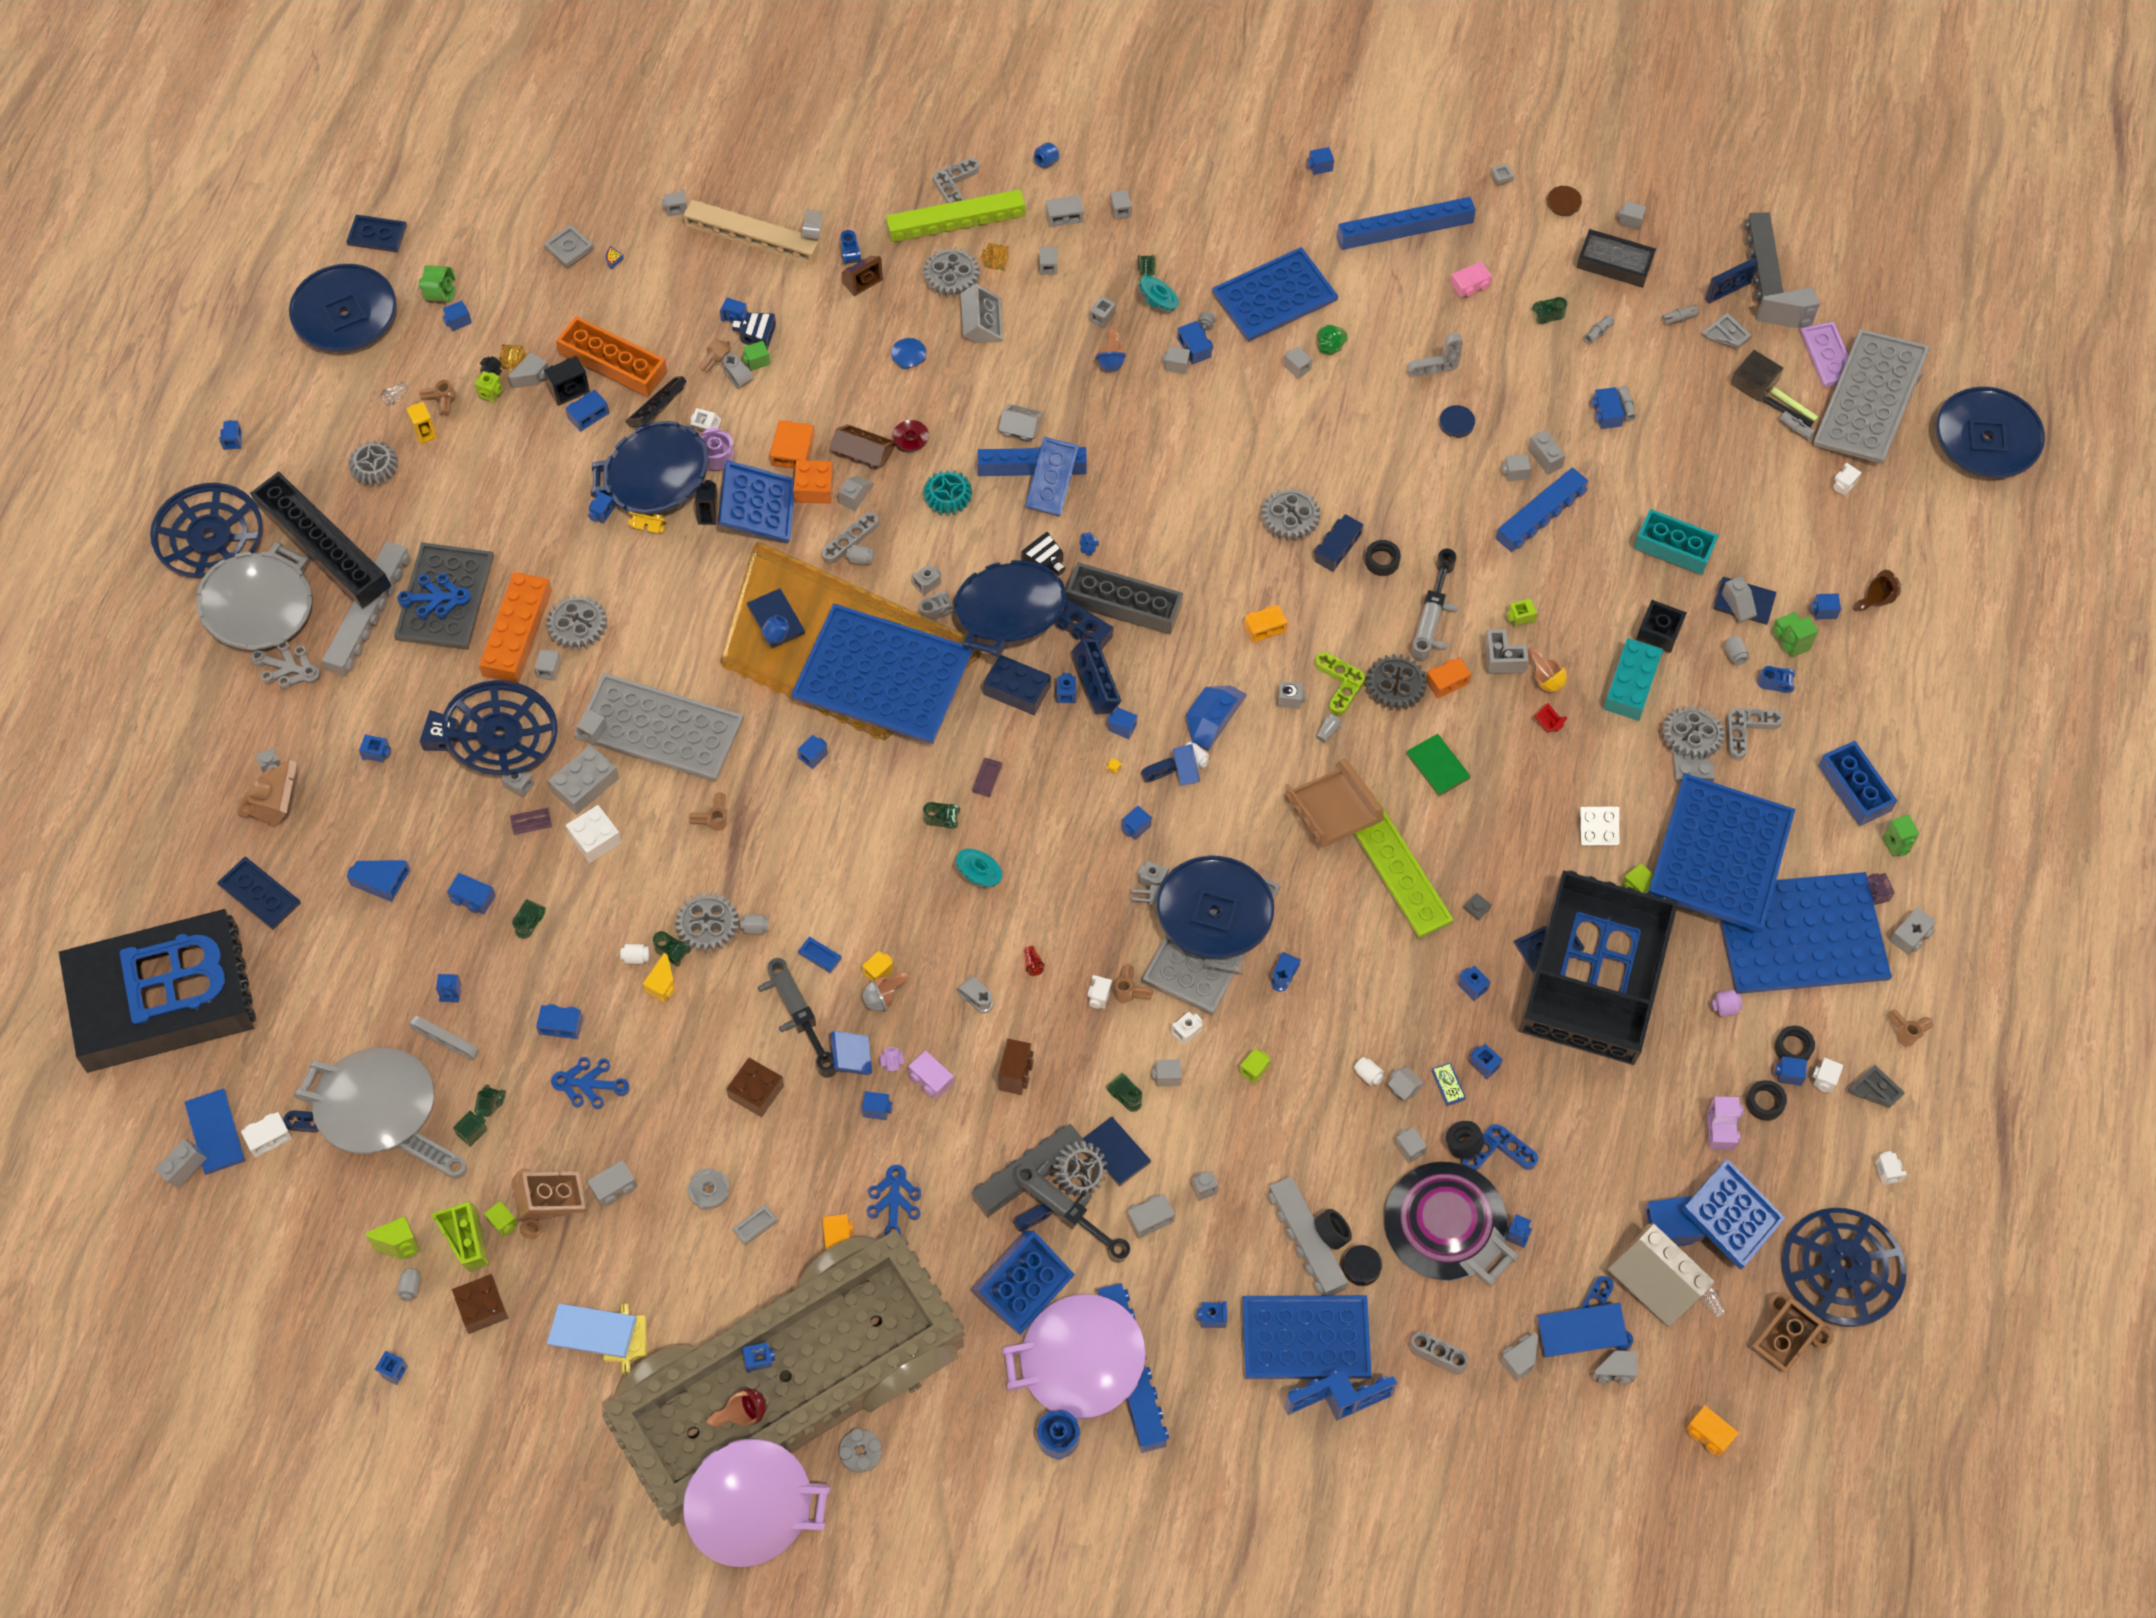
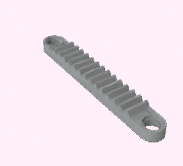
M419 1133L415 1136L411 1135L402 1142V1145L396 1147L453 1179H459L467 1172V1166L461 1157ZM455 1163L462 1165L458 1172L451 1171V1166Z

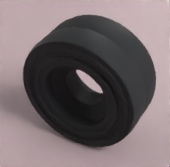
M1460 1121L1448 1129L1446 1142L1450 1152L1455 1157L1468 1159L1481 1152L1484 1146V1137L1476 1123ZM1463 1137H1470L1468 1142H1460Z

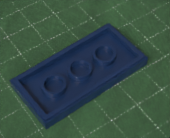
M246 856L217 882L220 888L272 930L301 904L297 897Z

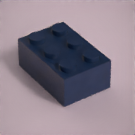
M1000 655L984 682V695L1035 716L1051 687V675Z

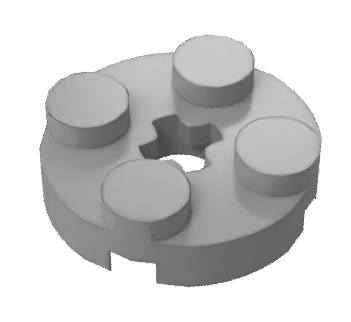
M706 1168L692 1176V1180L688 1185V1193L693 1204L698 1206L699 1209H715L728 1200L729 1183L722 1172ZM706 1185L714 1186L711 1193L704 1192Z
M854 1429L842 1439L839 1447V1455L843 1465L854 1473L873 1470L879 1464L882 1457L881 1443L878 1437L868 1430ZM861 1446L864 1447V1451L866 1452V1454H860V1456H857V1451L855 1449L857 1447L860 1448Z

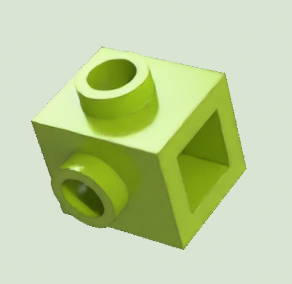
M483 371L481 376L475 381L478 397L495 403L503 389L500 377L494 373Z

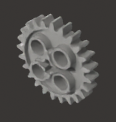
M947 247V251L940 248L941 253L934 251V256L929 255V260H925V265L923 266L925 283H928L929 289L933 288L934 293L939 290L940 295L946 293L947 297H949L950 293L954 297H956V293L961 295L963 291L975 283L977 284L978 278H980L978 260H975L974 255L970 256L969 251L963 253V248L960 251H957L956 247L953 250Z
M1284 487V492L1277 489V495L1271 493L1270 498L1266 497V502L1263 503L1261 515L1264 527H1269V533L1274 531V537L1281 535V540L1287 537L1288 541H1290L1291 537H1294L1295 541H1297L1298 536L1302 539H1305V534L1310 536L1311 530L1315 531L1316 526L1319 525L1321 515L1319 513L1320 507H1317L1318 502L1313 501V495L1307 497L1308 492L1306 491L1302 494L1300 488L1297 492L1294 491V487L1290 491Z
M573 594L572 599L566 596L565 602L559 599L560 605L553 604L554 610H549L550 616L546 617L548 634L551 635L552 641L556 640L557 645L562 644L564 649L568 645H570L571 650L575 646L578 647V650H581V645L588 648V643L595 645L594 639L601 640L599 634H605L604 629L607 628L605 609L602 608V604H597L596 599L591 601L590 596L586 599L583 598V594L579 598H576L575 594Z
M1684 706L1683 711L1678 707L1676 712L1671 711L1670 716L1667 715L1662 730V734H1664L1663 740H1668L1666 746L1672 745L1671 751L1678 750V756L1683 753L1685 754V759L1690 755L1692 760H1695L1696 756L1702 760L1704 755L1709 758L1711 754L1715 755L1716 751L1720 750L1724 741L1725 732L1722 731L1724 726L1719 725L1720 719L1714 720L1715 714L1708 715L1709 710L1702 712V707L1695 710V707L1692 706L1691 710H1689L1687 706Z
M709 892L706 893L705 897L699 893V898L697 899L692 895V902L685 900L686 907L680 906L681 912L676 913L678 919L675 920V924L677 926L676 932L679 933V939H683L684 945L689 944L691 950L696 946L697 952H700L702 948L705 949L706 953H708L709 948L716 952V946L723 949L722 943L729 945V938H735L733 932H738L736 925H739V919H737L739 916L738 912H735V905L731 906L730 899L725 901L724 895L718 898L717 893H714L713 897H710ZM696 912H702L700 915H693ZM715 912H722L719 915H713ZM715 929L721 930L718 933H713V930ZM694 930H701L699 933H693Z

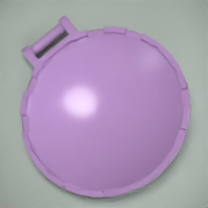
M1091 1294L1074 1295L1051 1304L1033 1321L1023 1344L1002 1348L1003 1356L1006 1359L1008 1391L1029 1388L1039 1403L1048 1410L1067 1411L1076 1419L1099 1417L1118 1408L1117 1406L1126 1398L1128 1399L1138 1386L1146 1359L1144 1338L1132 1315L1115 1301ZM1020 1354L1023 1379L1021 1380L1016 1379L1013 1355Z
M762 1439L734 1441L728 1443V1446L718 1451L715 1450L702 1461V1465L697 1469L696 1473L692 1474L683 1500L685 1526L696 1547L708 1558L718 1563L734 1567L762 1564L784 1552L795 1541L802 1529H825L824 1513L827 1494L830 1493V1486L827 1484L809 1483L806 1472L797 1458L779 1444ZM812 1494H818L815 1519H808Z

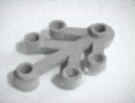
M287 641L277 645L285 661L268 657L260 650L254 651L251 655L252 663L256 667H263L267 664L280 668L272 673L264 671L261 674L262 681L265 684H270L273 680L279 678L278 683L280 687L288 689L291 685L303 680L313 683L320 676L318 667L310 665L306 656L307 651L302 645L297 646L294 652L296 657L300 658L303 667L295 664ZM293 672L297 673V675L291 678L285 676Z

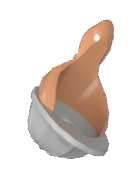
M897 973L891 979L880 977L871 980L862 996L866 1007L873 1011L884 1010L887 1012L893 1002L894 990L907 981L908 973Z

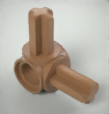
M715 338L707 347V356L700 363V368L707 372L715 362L722 361L723 357L730 352V342Z
M440 380L435 384L434 388H426L419 391L421 399L437 398L440 401V414L446 416L450 413V404L456 398V392L448 380Z
M722 792L715 793L714 805L708 810V813L691 812L689 822L691 824H707L708 827H712L716 831L725 829L727 826L726 795Z
M1131 964L1123 966L1121 977L1115 982L1116 1000L1121 1003L1133 1000V997L1150 1000L1153 996V989L1135 986L1132 980L1134 966H1131Z
M1896 1009L1891 1010L1887 1014V1017L1898 1028L1896 1031L1899 1034L1898 1040L1905 1046H1912L1924 1035L1925 1031L1934 1026L1932 1018L1925 1017L1919 1022L1906 1021Z

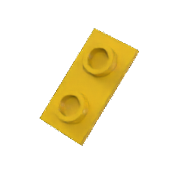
M629 512L633 516L632 519L629 518L628 526H631V528L644 530L645 524H648L647 531L657 534L664 533L665 526H663V523L668 524L663 519L664 516L658 514L648 516L646 514Z

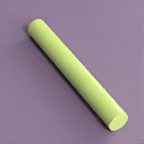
M1774 387L1771 394L1814 423L1819 418Z

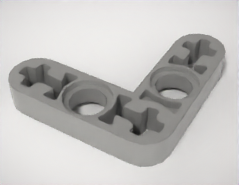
M969 158L939 170L934 174V185L946 203L954 202V198L956 202L964 200L955 183L978 174L979 161ZM960 171L961 174L953 175L952 172ZM947 189L953 190V193L947 194L944 191Z
M1453 333L1445 338L1442 356L1409 362L1407 364L1409 375L1416 377L1456 369L1459 365L1463 346L1461 335Z
M1732 709L1727 717L1729 756L1737 761L1745 757L1747 753L1746 728L1778 729L1783 722V715L1776 710ZM1734 715H1736L1737 718L1739 719L1737 725H1735L1736 719H1735ZM1753 715L1758 716L1760 721L1753 722L1750 717ZM1739 731L1741 732L1742 737L1736 738L1733 736L1732 732ZM1737 744H1739V751L1741 753H1737V750H1735Z

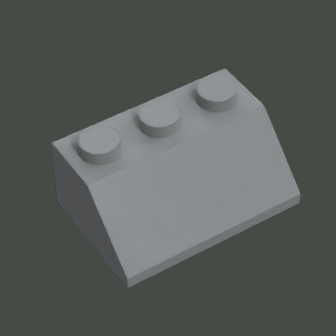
M975 283L961 293L963 336L975 343L1003 341L1001 297Z

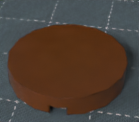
M1570 186L1553 188L1547 198L1548 207L1552 209L1553 213L1560 216H1571L1573 213H1577L1582 204L1580 193Z

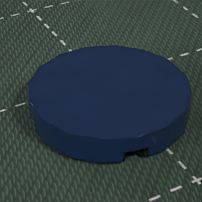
M1453 405L1442 411L1439 426L1446 435L1462 438L1468 436L1473 431L1475 417L1468 408L1461 405Z

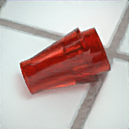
M1034 946L1026 947L1024 949L1026 972L1031 976H1038L1043 973L1045 964Z

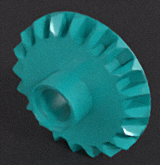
M1144 276L1139 281L1140 291L1143 292L1146 302L1151 307H1160L1162 310L1174 311L1179 306V299L1176 293L1160 279Z
M971 848L963 849L958 853L955 865L958 867V871L962 872V876L974 885L979 884L980 887L985 886L986 888L990 886L995 887L1000 883L1002 870L991 856Z

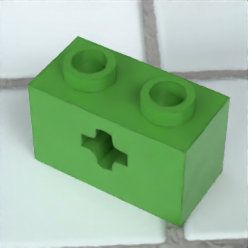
M1908 814L1891 820L1882 838L1892 857L1897 855L1904 856L1910 853L1919 836V832Z

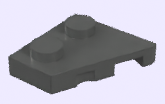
M1876 1065L1848 1089L1850 1094L1888 1108L1893 1106L1905 1094Z

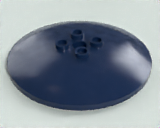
M337 264L314 272L300 283L293 293L289 304V317L296 334L310 346L329 352H346L365 347L381 337L393 322L397 303L391 284L381 273L363 265ZM342 311H349L345 315L340 314Z
M1972 387L1954 394L1943 404L1936 420V435L1944 453L1959 467L1978 476L2007 478L2021 474L2036 463L2045 444L2044 427L2036 411L2019 396L1999 388ZM1984 435H1990L1992 439H1986Z
M1202 856L1178 865L1166 876L1157 896V915L1166 935L1181 949L1203 958L1227 959L1249 952L1263 941L1273 922L1274 900L1265 880L1250 866L1229 857ZM1217 909L1220 913L1214 915L1210 913V910Z

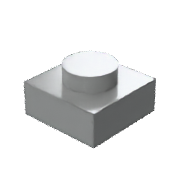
M1508 164L1491 168V174L1497 185L1513 181L1514 175Z

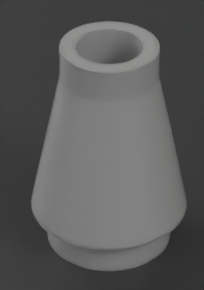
M1329 714L1328 717L1326 716L1316 736L1317 739L1325 743L1341 728V720L1333 714Z

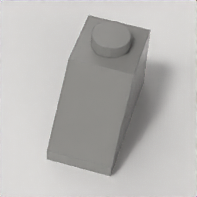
M530 352L508 375L510 387L519 388L539 385L546 379L544 370L548 368V363Z
M860 476L848 478L838 492L839 503L856 511L874 483Z
M1740 576L1726 582L1722 596L1741 623L1756 617L1757 613L1752 591L1744 578Z

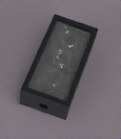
M1589 229L1579 255L1577 268L1643 288L1656 248Z

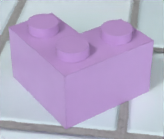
M1714 1097L1707 1111L1709 1149L1734 1150L1737 1143H1740V1131H1737L1736 1124L1739 1123V1118L1743 1116V1105H1740L1739 1097Z

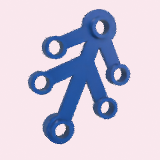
M422 574L418 578L419 584L427 588L431 593L411 594L408 591H402L397 597L399 605L404 608L410 607L413 602L431 601L426 606H420L416 610L418 617L425 619L434 609L437 617H446L448 612L457 604L461 606L466 605L471 598V594L466 588H457L449 581L446 574H439L437 576L438 584L445 586L451 592L444 593L430 581L428 575ZM450 600L445 606L439 605L443 601Z
M581 1057L578 1060V1064L569 1071L556 1072L551 1078L552 1087L558 1091H564L571 1099L572 1105L576 1108L584 1104V1099L581 1094H576L571 1086L579 1087L591 1101L594 1109H601L604 1106V1101L591 1088L614 1090L617 1096H625L630 1090L628 1081L623 1078L617 1079L615 1082L593 1080L601 1073L609 1071L611 1067L610 1062L605 1058L600 1059L598 1066L581 1078L573 1077L582 1070L590 1068L591 1063L587 1057ZM584 1061L588 1062L585 1066L581 1065ZM603 1063L608 1064L605 1068L600 1067ZM564 1078L563 1082H557L558 1079ZM618 1084H624L622 1088L617 1087ZM577 1098L581 1099L579 1103H575L574 1100ZM596 1100L601 1101V1103L598 1105L594 1104Z
M901 1165L890 1166L886 1171V1178L877 1186H871L868 1190L869 1197L875 1200L881 1196L882 1191L891 1185V1192L876 1205H870L867 1208L868 1217L875 1219L890 1204L889 1226L885 1228V1236L889 1234L891 1229L897 1230L899 1235H901V1230L897 1226L899 1205L908 1213L911 1220H917L921 1215L920 1209L912 1206L899 1192L901 1185L909 1193L911 1200L918 1201L922 1196L921 1189L914 1187L906 1179V1170ZM896 1171L899 1172V1176L895 1177L892 1175ZM877 1190L878 1194L872 1195L871 1192ZM914 1191L919 1192V1195L913 1196L912 1193ZM872 1209L877 1210V1213L870 1214V1211ZM912 1211L918 1212L916 1216H912L910 1213Z

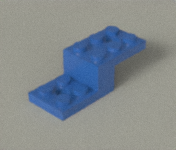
M1344 1370L1341 1372L1333 1371L1326 1376L1327 1378L1321 1381L1315 1379L1309 1382L1307 1387L1303 1389L1298 1387L1288 1393L1289 1395H1287L1284 1409L1287 1415H1290L1326 1399L1336 1421L1393 1396L1397 1382L1394 1376L1389 1378L1384 1376L1376 1380V1384L1371 1386L1363 1385L1355 1392Z

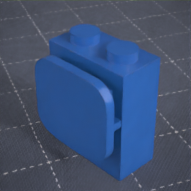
M1692 1196L1648 1202L1645 1208L1648 1224H1655L1678 1247L1692 1245L1694 1242L1704 1239L1706 1234L1681 1210Z

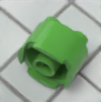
M424 266L423 276L419 279V288L423 291L424 300L448 302L453 299L456 286H452V280H455V273L452 267Z

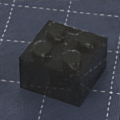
M1753 350L1734 372L1730 385L1760 403L1778 383L1784 368L1756 350Z

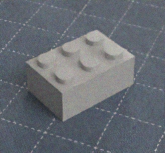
M590 744L548 780L551 792L577 815L615 783L619 776L617 768Z

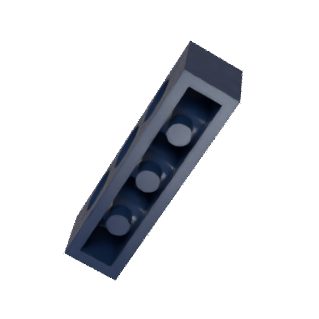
M1066 598L1064 613L1055 622L1057 627L1061 630H1066L1077 640L1098 639L1100 647L1103 649L1113 637V627Z
M1082 639L1071 652L1095 714H1110L1122 702L1098 639Z

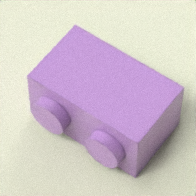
M926 1050L908 1066L910 1079L914 1083L922 1085L924 1092L930 1097H935L937 1100L954 1085V1076Z

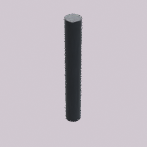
M1766 396L1764 402L1782 413L1787 411L1798 420L1801 419L1808 427H1812L1813 421L1769 396Z

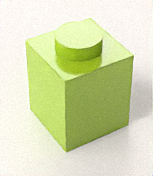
M1254 1048L1240 1065L1239 1073L1253 1084H1256L1270 1068L1271 1059H1269L1265 1052Z
M501 1201L484 1213L487 1221L502 1238L513 1233L516 1226H518L516 1218Z

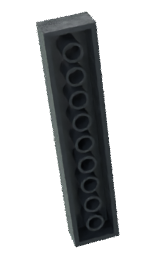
M279 471L250 492L256 505L362 609L392 586L386 574Z

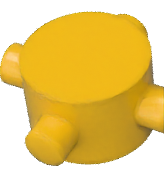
M1111 758L1106 769L1117 774L1120 766H1122V762Z

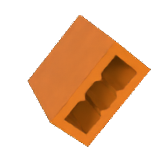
M778 420L770 452L771 466L795 469L796 460H809L815 438L814 425L796 423L789 420Z

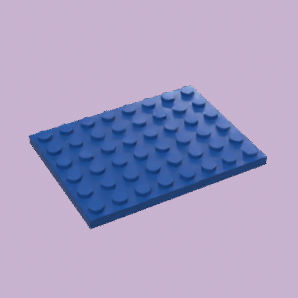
M833 604L791 697L813 706L933 744L974 649H965L963 644Z
M1684 773L1648 892L1659 898H1670L1673 902H1677L1679 906L1761 932L1795 809Z
M1866 872L1776 880L1761 932L1720 919L1734 988L1737 994L1887 981L1892 978Z

